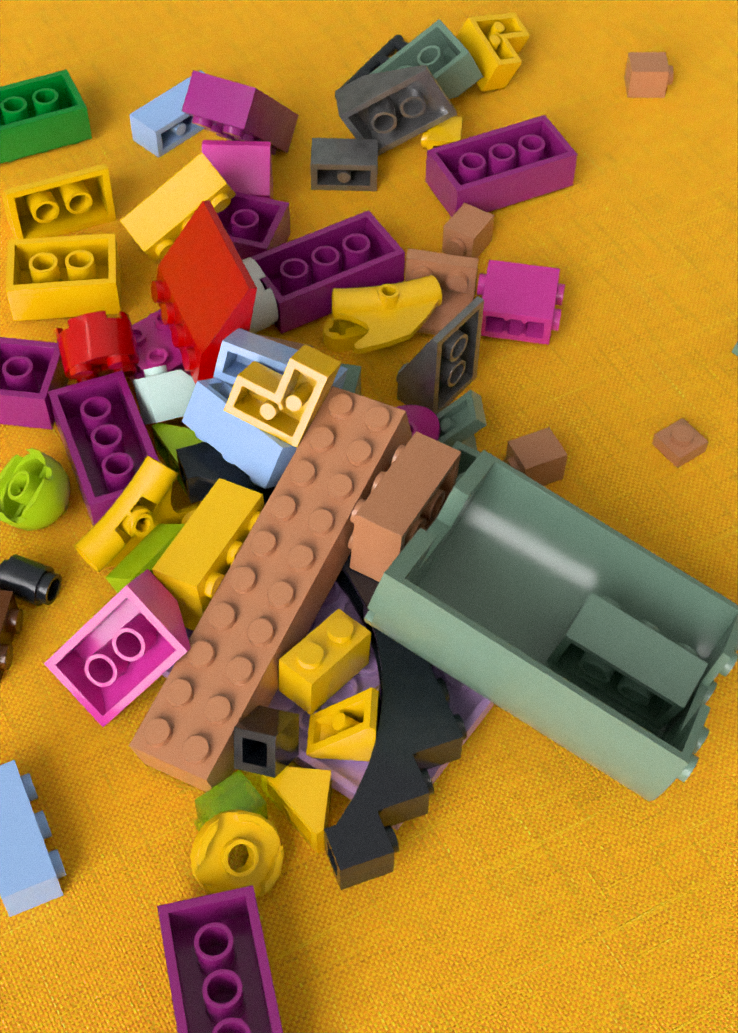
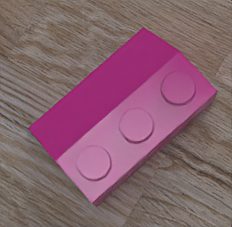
M147 569L128 583L44 664L96 721L104 727L191 649L178 601Z

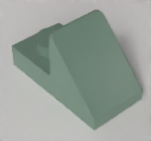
M469 390L436 414L441 427L437 441L453 447L456 441H459L477 450L474 434L487 424L481 396Z

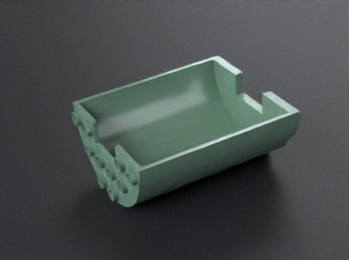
M485 450L479 454L454 485L440 513L428 530L425 531L420 528L384 572L368 605L370 610L364 618V621L649 802L658 798L676 778L685 782L692 773L699 759L694 754L701 748L710 731L704 727L710 711V707L705 704L717 686L714 679L719 673L726 677L738 659V605ZM591 592L597 596H606L613 599L620 605L621 611L636 620L643 619L652 623L659 629L662 636L674 643L688 645L698 653L701 660L708 663L684 709L660 730L548 661L549 656L572 618Z

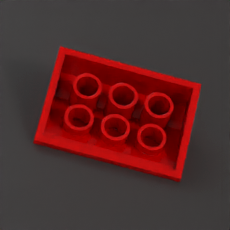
M210 200L201 202L158 265L157 279L152 281L151 284L153 302L158 303L161 309L163 324L169 326L173 345L175 348H179L182 354L183 367L185 371L190 372L195 385L197 381L214 378L213 375L222 340L238 328L250 331L257 292L254 281Z

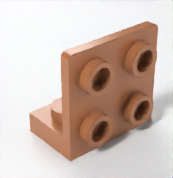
M408 248L405 281L433 275L438 280L442 290L441 305L434 309L427 322L417 332L437 335L474 300L478 258Z

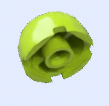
M30 448L26 449L30 454L24 457L15 455L0 473V521L26 531L44 529L54 523L66 512L70 498V479L61 464L51 456Z

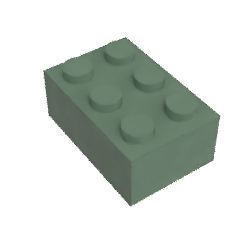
M591 592L572 618L549 656L548 661L660 730L684 709L708 663L701 660L698 653L688 645L674 643L662 636L659 629L652 623L643 619L636 620L621 611L620 605L613 599L606 596H597Z

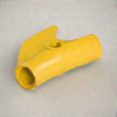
M433 275L378 286L333 288L332 319L333 321H351L361 325L368 331L364 337L354 344V353L361 354L386 348L410 339L427 322L434 309L442 303V290L438 280Z
M147 455L132 480L114 504L74 545V548L95 571L100 572L106 567L117 566L158 524H181L183 517L190 511L197 509L200 504L196 503L180 510H173L171 505L172 486L179 473Z

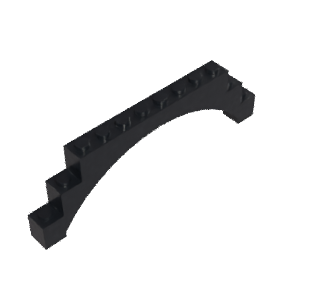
M207 442L176 449L179 474L190 503L203 501L219 478L263 494L264 504H266L276 487L265 489L254 484L250 480L249 475L236 465L227 462L222 457V454ZM351 552L336 579V583L349 598L364 627L371 632L370 644L376 659L381 687V714L371 758L359 787L337 824L324 829L325 851L340 890L393 872L394 853L399 852V845L392 826L428 814L429 796L434 794V788L427 770L460 759L463 740L467 739L464 722L458 713L453 715L448 705L450 697L446 683L442 677L436 679L431 668L433 665L364 621L366 614L370 610L368 605L379 582L350 568Z

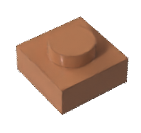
M681 418L654 434L652 444L679 468L704 453L708 441L685 419Z

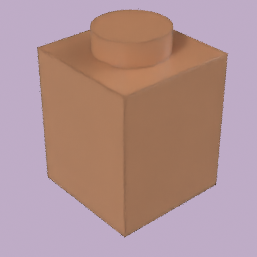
M628 52L624 75L627 98H665L667 85H671L673 81V66L668 65L666 52Z
M464 203L443 227L442 252L478 258L492 241L494 215Z
M550 427L508 441L506 458L503 462L545 486L563 479L567 453Z

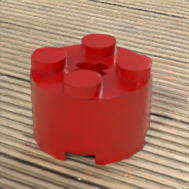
M105 311L87 313L67 320L69 328L63 330V328L57 327L55 329L65 377L77 380V383L119 371H123L125 378L137 373L136 364L139 363L140 357L130 317L127 313L120 311L118 318H107Z

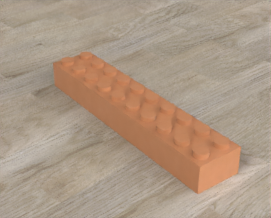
M332 386L189 638L191 649L176 661L129 744V747L144 764L220 798L235 770L234 727L257 706H269L279 687V659L306 637L351 552L348 549V542L354 531V523L350 519L355 505L361 498L364 500L368 498L379 472L388 471L399 445H407L412 438L405 410Z

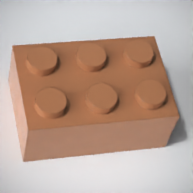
M417 431L407 445H399L388 471L379 472L372 485L371 494L366 500L361 498L351 514L350 521L354 523V531L348 542V549L351 550V569L380 582L384 572L420 528L427 531L437 518L456 483L461 451Z

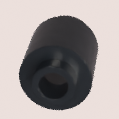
M14 554L9 560L5 559L0 564V590L13 591L15 598L37 606L42 603L50 605L56 599L61 587L62 577L54 572L53 567L18 554Z

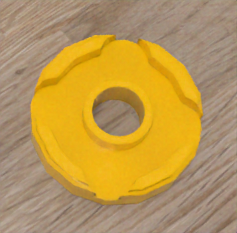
M238 808L220 812L205 822L194 839L190 855L192 873L201 890L210 895L253 885L256 898H261L268 893L279 878L284 861L283 846L280 845V838L277 835L279 833L275 826L258 813ZM244 844L248 850L247 861L241 868L233 870L228 864V854L234 846Z

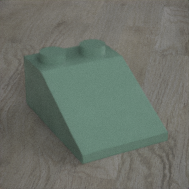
M440 19L370 73L375 74L426 65L449 99L458 97L483 77L470 52Z

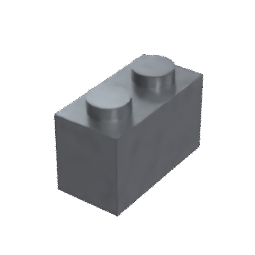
M312 138L310 162L311 190L377 191L378 139Z

